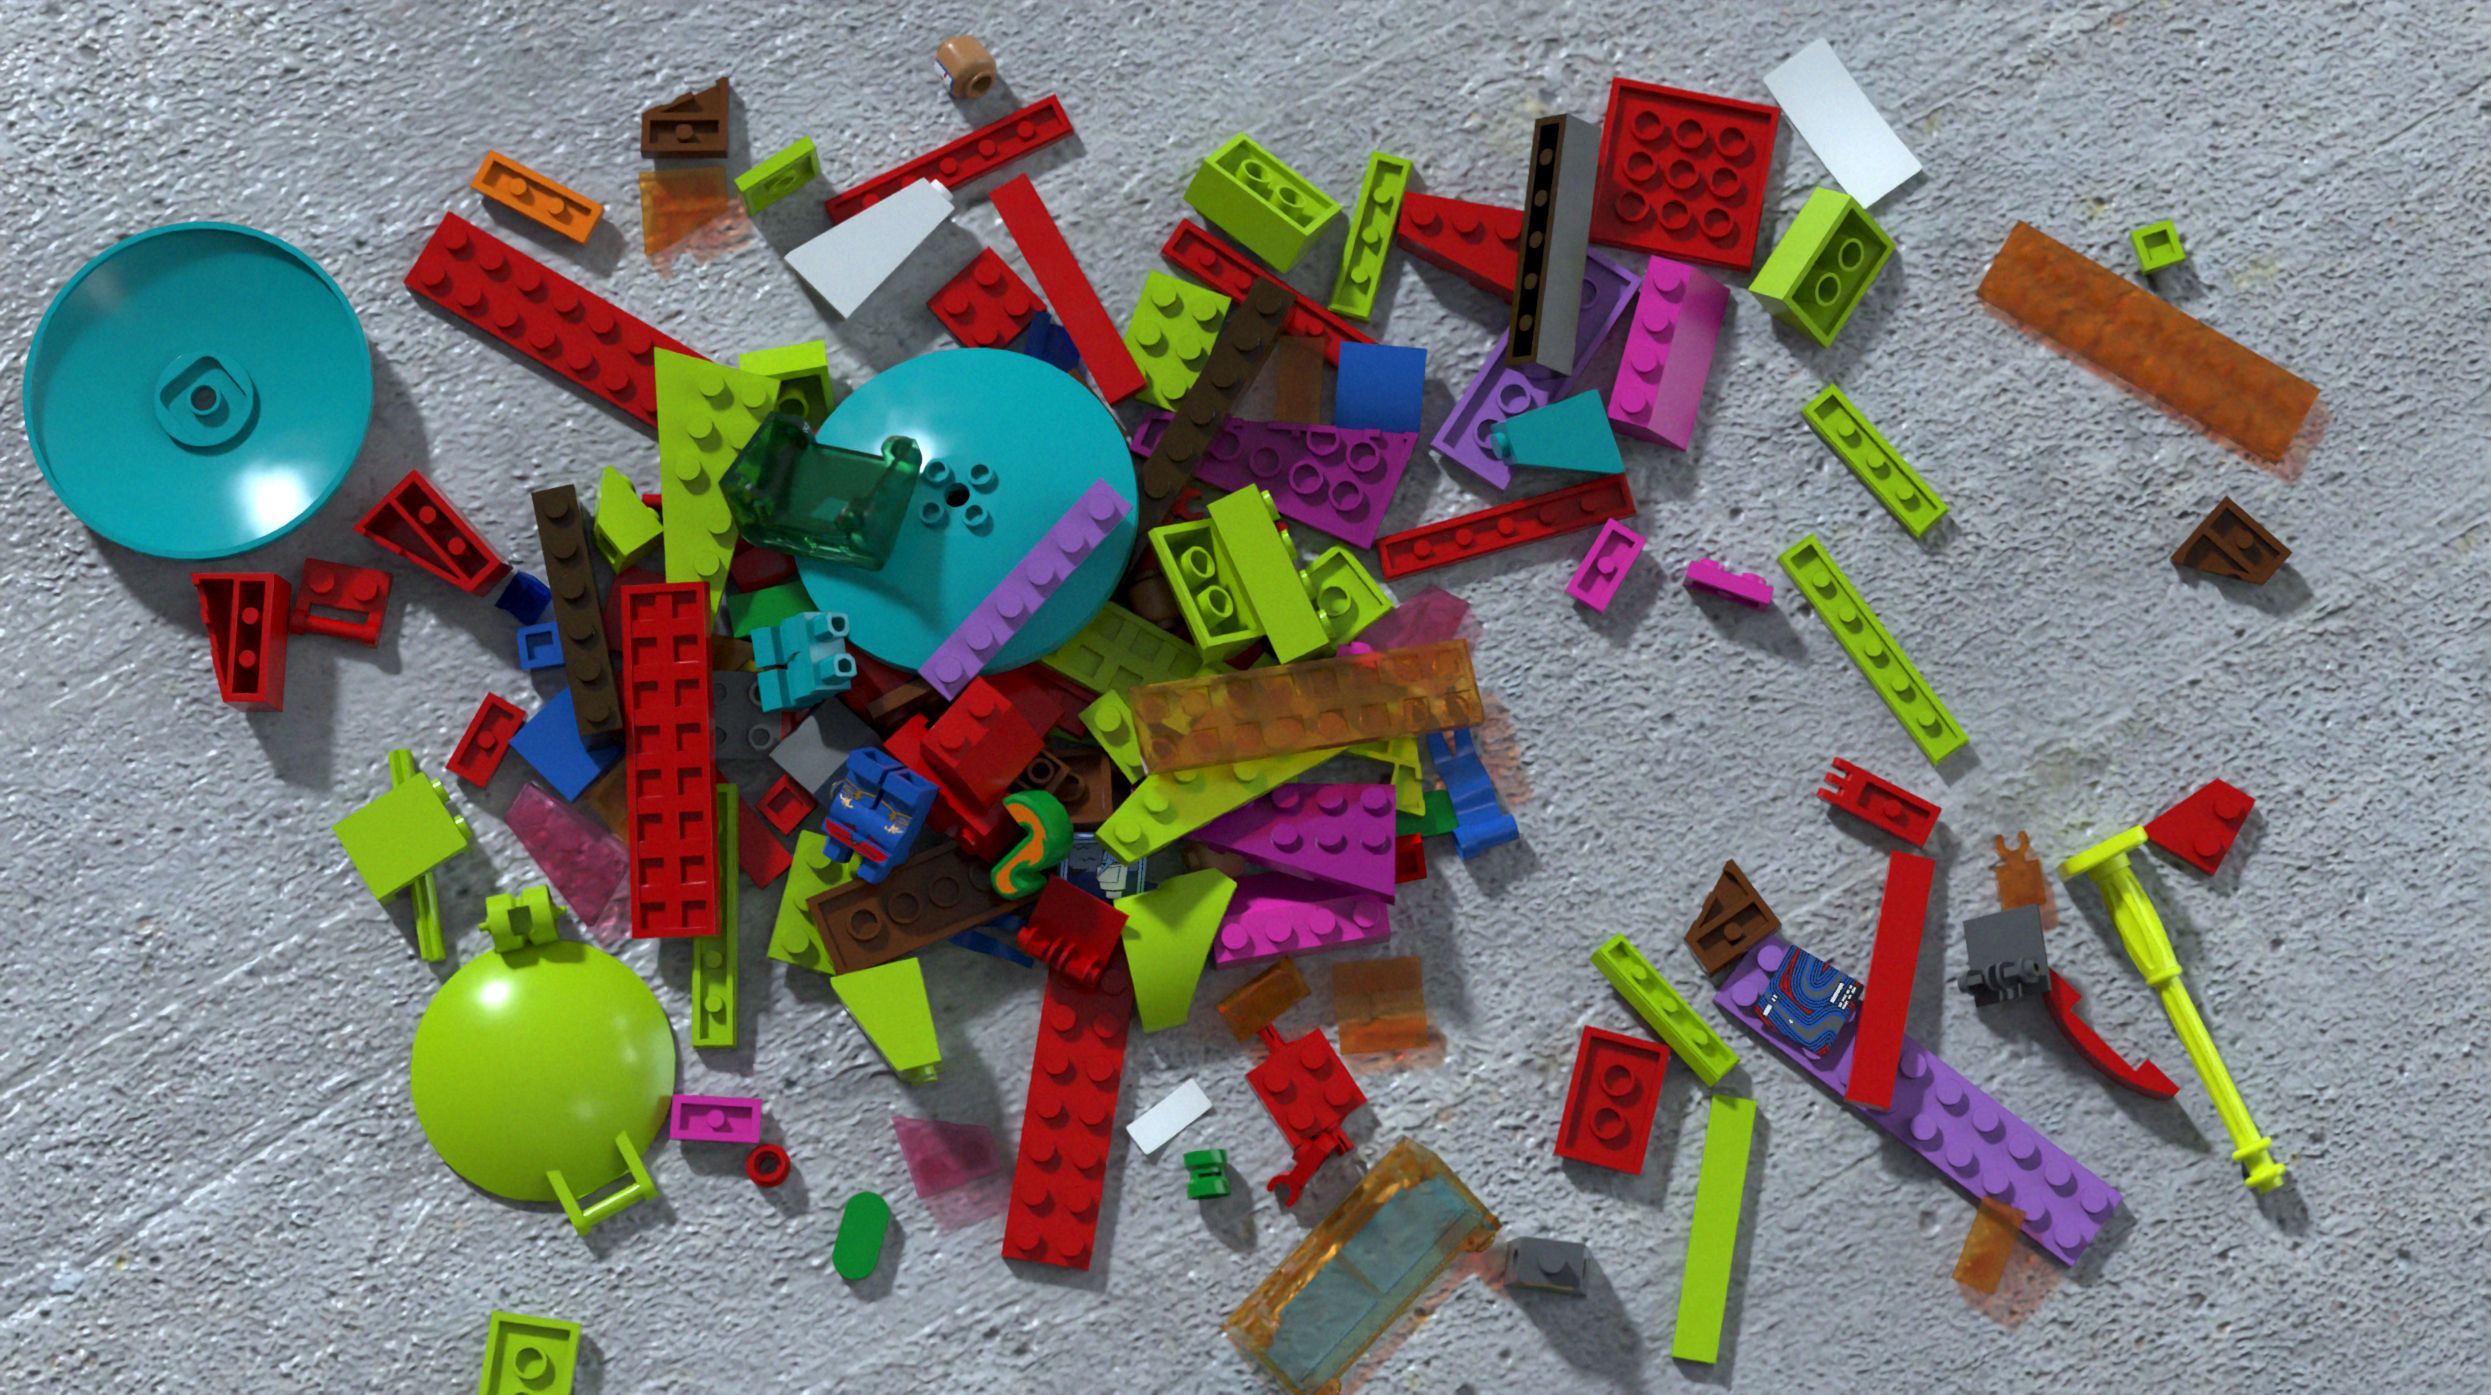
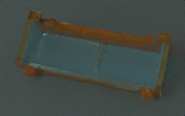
M1404 1135L1219 1327L1288 1395H1341L1342 1383L1339 1378L1461 1252L1469 1254L1485 1251L1492 1245L1496 1238V1233L1503 1225L1435 1152Z

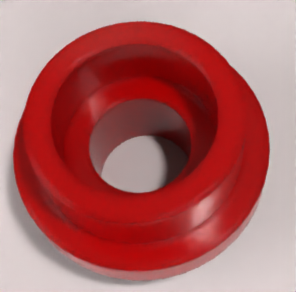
M766 1143L755 1147L748 1155L746 1161V1171L749 1178L754 1184L762 1188H774L781 1185L788 1178L791 1170L788 1154L776 1144ZM765 1159H774L777 1162L776 1170L772 1174H764L760 1168L761 1163Z

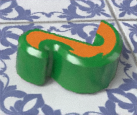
M1029 789L1003 799L1005 807L1017 823L1029 834L991 870L992 886L995 892L1007 900H1015L1042 889L1046 885L1047 879L1039 871L1056 866L1067 859L1074 845L1073 824L1061 803L1046 791Z

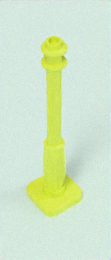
M2142 824L2137 825L2062 862L2055 870L2063 883L2085 873L2088 874L2092 884L2096 882L2111 922L2122 944L2145 978L2147 987H2155L2237 1149L2232 1154V1160L2234 1162L2243 1161L2250 1174V1177L2245 1180L2246 1187L2250 1189L2256 1187L2259 1194H2263L2284 1183L2280 1175L2286 1171V1167L2282 1163L2274 1165L2267 1151L2272 1146V1140L2269 1137L2261 1139L2178 976L2182 973V968L2177 963L2164 927L2152 903L2128 867L2131 863L2126 853L2136 849L2148 840Z

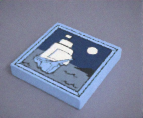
M1074 832V845L1068 858L1056 866L1057 876L1113 907L1114 899L1144 892L1146 857L1125 868L1093 839L1096 832Z

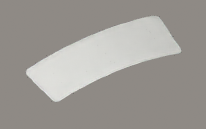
M1189 1079L1168 1097L1128 1125L1126 1130L1142 1151L1149 1155L1211 1108L1212 1103L1193 1079Z

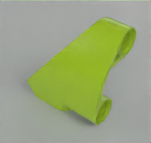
M1215 867L1169 878L1159 884L1156 890L1113 900V905L1116 909L1129 915L1121 937L1127 955L1144 1034L1185 1024L1211 945L1237 887L1235 881Z

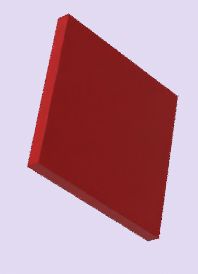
M1613 76L1599 148L1588 243L1750 274L1781 108Z

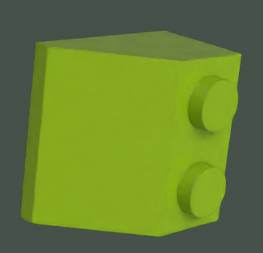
M824 340L738 354L740 370L781 380L782 382L763 452L782 450L821 428L826 419L835 411L836 404Z

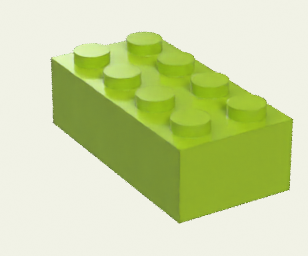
M1255 483L1207 505L1282 667L1288 671L1332 650L1329 639L1335 637L1336 634L1324 609L1315 612L1310 600L1318 596L1306 570L1303 569L1296 572L1292 561L1299 558L1287 530L1285 529L1278 533L1273 521L1281 517L1268 489L1259 493Z

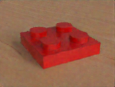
M989 246L926 302V308L965 348L1005 350L1048 311V306Z

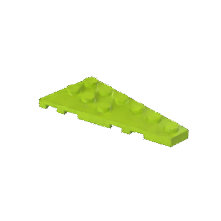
M654 347L666 583L710 582L711 628L713 633L782 382L781 380Z

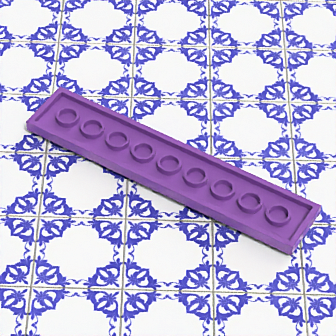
M1771 935L1748 951L1714 996L1712 1002L1844 1100L1862 1001L1858 998L1827 1054L1823 1057L1753 1017L1752 1012L1790 948L1777 937ZM1906 1033L1903 1035L1891 1106L1888 1112L1850 1104L2069 1269L2074 1265L2124 1197Z

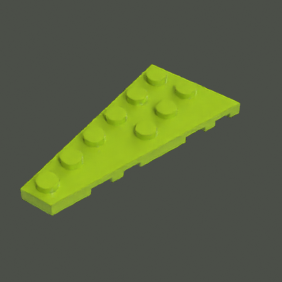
M1264 652L1094 834L1093 839L1126 868L1170 845L1174 840L1187 833L1210 824L1212 820L1227 812L1231 813L1275 790L1277 787L1288 783L1290 779L1309 769H1315L1326 763L1330 758L1355 748L1361 744L1363 739Z

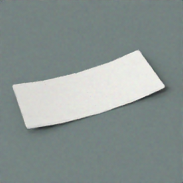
M1820 37L1763 77L1764 83L1811 149L1847 194L1852 195L1864 209L1922 169V165L1871 104L1824 37Z

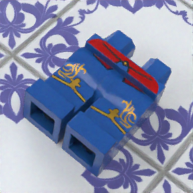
M871 746L851 751L845 765L849 768L840 792L831 805L829 817L825 818L821 826V830L829 834L823 855L835 862L844 864L850 862L856 850L864 855L857 870L858 876L871 884L884 882L893 866L905 863L910 853L908 850L915 841L941 787L909 768L903 769V764Z

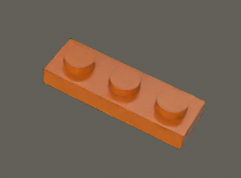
M490 149L470 184L472 191L584 248L605 213L604 206Z

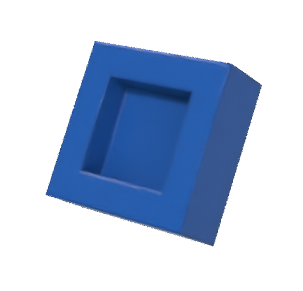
M556 621L516 627L520 664L523 673L565 667Z

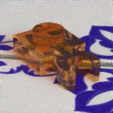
M2019 831L2017 834L2019 847L2016 850H2009L2005 847L2002 834L1997 835L1994 839L1995 853L2005 863V865L1995 866L1993 869L2001 912L2034 903H2039V906L2045 905L2047 902L2039 860H2025L2024 854L2029 847V838L2025 831Z

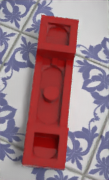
M2049 967L2052 990L2041 993L2042 998L2062 1035L2083 1059L2110 1080L2133 1092L2153 1099L2169 1101L2180 1091V1088L2149 1059L2145 1060L2134 1070L2080 1020L2070 1009L2082 997Z

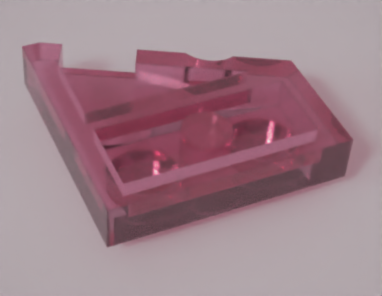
M894 1116L891 1118L920 1200L1004 1170L989 1126L961 1125L939 1120L911 1119L905 1116Z

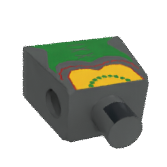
M1527 1236L1515 1238L1507 1242L1502 1286L1587 1297L1592 1252L1585 1244Z

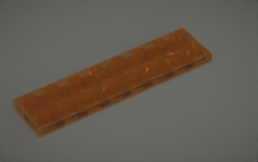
M2020 219L1975 293L1977 297L2275 466L2281 460L2320 392L2319 388Z
M1466 638L1130 687L1126 693L1145 777L1479 727L1486 721Z

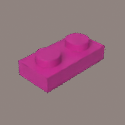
M1609 518L1565 589L1564 594L1602 616L1646 545L1647 539Z
M1701 559L1700 563L1691 560L1682 585L1762 613L1766 612L1774 591L1773 587L1766 585L1767 581L1764 578L1751 573H1742L1741 576L1726 572L1724 565L1710 559Z
M673 1094L670 1139L673 1141L760 1145L763 1100Z

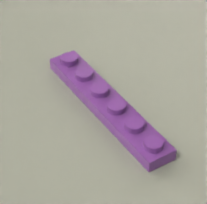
M1100 477L917 672L951 703L1133 510V507Z

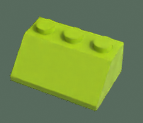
M1242 132L1203 161L1182 197L1183 200L1193 206L1200 216L1212 220L1224 229L1231 239L1247 246L1259 255L1266 265L1273 269H1278L1283 274H1286L1303 260L1343 208Z
M1817 186L1748 291L1770 315L1819 346L1828 349L1896 247V244L1852 195Z
M1213 518L1153 528L1148 532L1150 547L1157 560L1159 569L1164 575L1204 664L1234 658L1267 635Z

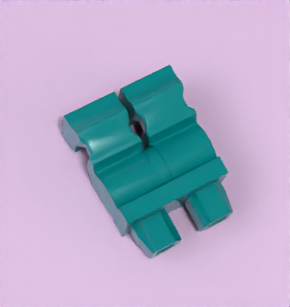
M839 611L802 612L794 617L781 620V627H763L750 630L756 669H775L757 674L763 713L799 712L814 707L815 703H820L822 699L832 697L837 692H845L851 689L850 679L857 674L855 659L845 651L843 637L847 636L850 631L847 614L840 613Z

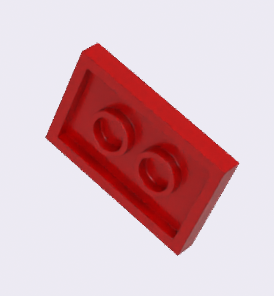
M1585 1025L1553 1156L1639 1177L1671 1046Z

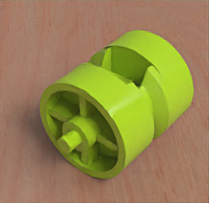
M544 884L523 889L520 897H515L511 892L486 897L488 917L485 923H480L478 926L480 932L489 931V934L493 937L497 952L502 953L523 948L526 940H530L534 945L560 940L557 920H559V915L567 913L566 905L557 906L556 902L553 903L549 886Z

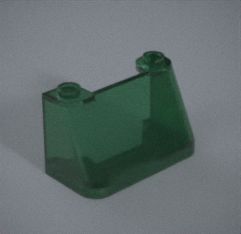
M771 411L719 480L718 485L738 531L752 545L766 550L870 572H878L883 569L893 553L923 464V455L917 440L907 436L891 435L887 437L881 446L882 456L817 443L811 426L806 419L796 414L790 415Z

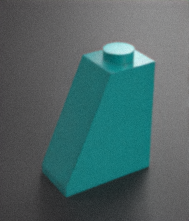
M1598 389L1583 391L1490 425L1493 432L1490 437L1492 449L1496 457L1502 459L1504 466L1597 476L1613 475L1625 471Z

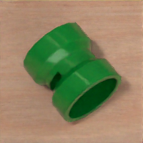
M1209 1149L1183 1154L1184 1168L1190 1174V1181L1186 1185L1188 1200L1216 1199L1231 1195L1230 1180L1225 1177L1224 1168L1228 1165L1227 1150Z

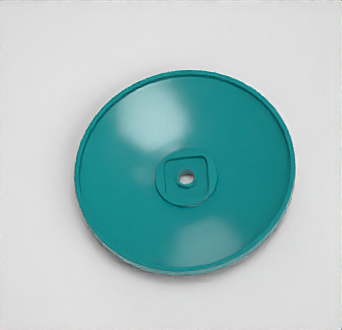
M193 221L149 229L122 240L90 260L71 277L46 310L35 332L27 356L23 380L24 422L29 443L46 481L63 504L82 523L115 545L143 556L180 563H208L249 555L278 543L309 523L331 502L352 473L364 448L374 407V373L368 342L356 313L336 282L318 263L284 240L257 229L223 222ZM203 390L215 392L217 398L212 408L202 411L194 407V399L199 392Z
M959 348L918 356L895 365L860 386L835 409L813 438L798 471L791 499L790 531L795 562L802 582L819 612L839 611L848 615L850 631L847 636L843 637L844 640L858 651L879 663L899 671L921 676L917 671L1101 477L1133 507V510L975 678L1011 671L1042 658L1072 639L1091 622L1117 588L1133 551L1138 528L1139 493L1133 461L1123 435L1102 403L1084 385L1049 363L1028 355L991 348ZM965 490L969 492L970 496L964 505L952 507L947 504V498L952 492Z

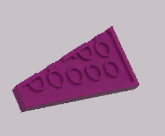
M1146 410L1129 448V453L1148 460L1176 413ZM1232 417L1195 478V481L1228 495L1255 483L1259 493L1268 489L1281 517L1369 553L1420 433L1380 432L1381 430L1366 428L1364 430L1341 429L1330 425L1269 420L1268 422L1244 421V418Z
M1137 781L1135 784L1131 783V794L1144 781ZM1286 783L1231 813L1227 812L1212 820L1210 824L1198 830H1193L1175 840L1181 842L1187 839L1207 845L1208 849L1222 855L1226 851L1247 857V862L1312 882L1317 878L1341 885V890L1356 895L1359 890L1379 896L1380 902L1395 906L1396 784Z

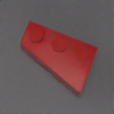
M1405 191L1396 247L1443 271L1446 269L1469 281L1468 284L1480 290L1482 288L1504 299L1505 303L1512 306L1524 211Z
M413 469L352 528V530L481 598H484L514 569L427 474Z
M191 573L193 585L197 587L202 611H200L202 621L207 627L212 647L210 653L223 702L239 712H283L291 584L276 573Z
M918 712L882 744L884 754L903 764V769L909 768L941 787L925 819L929 827L937 833L944 832L955 839L966 853L970 855L977 854L991 863L1025 831L1003 804V799L1011 796V794L1006 790L991 808L986 811L920 756V740L928 732L926 725L929 723V720Z

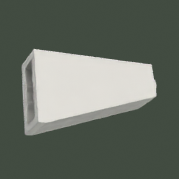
M923 177L790 251L784 257L783 262L846 321L953 212L955 207L950 201L954 197L938 180L935 179L930 184Z

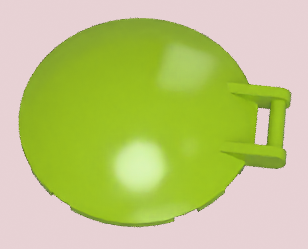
M565 939L534 945L530 940H526L523 948L498 953L495 948L478 956L457 971L441 987L424 1013L415 1036L410 1064L412 1098L418 1119L427 1138L443 1160L469 1182L495 1195L517 1201H561L580 1238L592 1232L591 1227L636 1202L644 1198L648 1202L659 1196L641 1158L648 1151V1147L657 1136L661 1126L664 1125L671 1108L675 1092L676 1051L672 1032L664 1011L644 981L628 966L610 954L587 944ZM632 1172L636 1183L584 1211L581 1210L577 1201Z

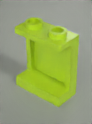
M423 771L332 826V829L375 899L383 908L398 899L395 894L458 854L464 853L466 856L473 852L467 840L474 837L468 825L460 814L452 818L444 805L451 800L438 778L430 782Z

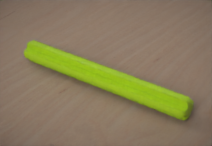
M409 749L389 752L388 761L394 789L415 776L416 772L413 754ZM431 871L409 885L421 958L425 963L439 962L447 956L433 872Z

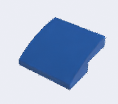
M1341 341L1333 426L1353 430H1364V428L1381 430L1380 432L1404 434V432L1420 433L1427 349Z
M569 686L542 708L508 742L573 804L603 772L608 773L626 755V744L586 752L579 737Z

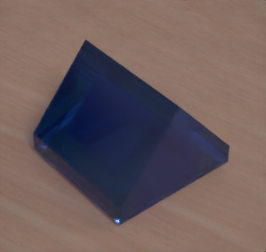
M518 570L494 606L524 626L535 625L552 600L551 591L535 576Z

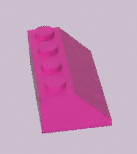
M1651 255L1606 414L1612 432L1686 452L1731 289L1693 266Z
M1276 871L1232 879L1237 883V887L1217 930L1212 947L1216 970L1220 971L1390 942L1392 933L1387 905L1380 902L1379 896L1359 890L1356 895L1341 890V885L1318 878L1312 882Z

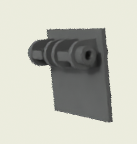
M713 671L716 759L772 760L768 755L781 743L782 712L763 713L757 674L762 672Z
M2039 903L1963 921L1970 970H1966L1963 976L1958 978V988L1963 994L1967 993L1970 996H1974L1977 1008L2052 990Z

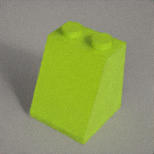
M917 957L830 978L838 1001L902 1083L911 1081L912 1087L925 1086L937 1082L938 1074L946 1073L923 973Z

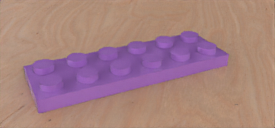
M1587 246L1572 377L1538 381L1504 367L1509 334L1508 327L1431 442L1430 449L1503 494L1520 468L1504 466L1502 459L1496 457L1490 441V437L1493 434L1490 425L1566 398L1642 285L1643 279L1592 247Z

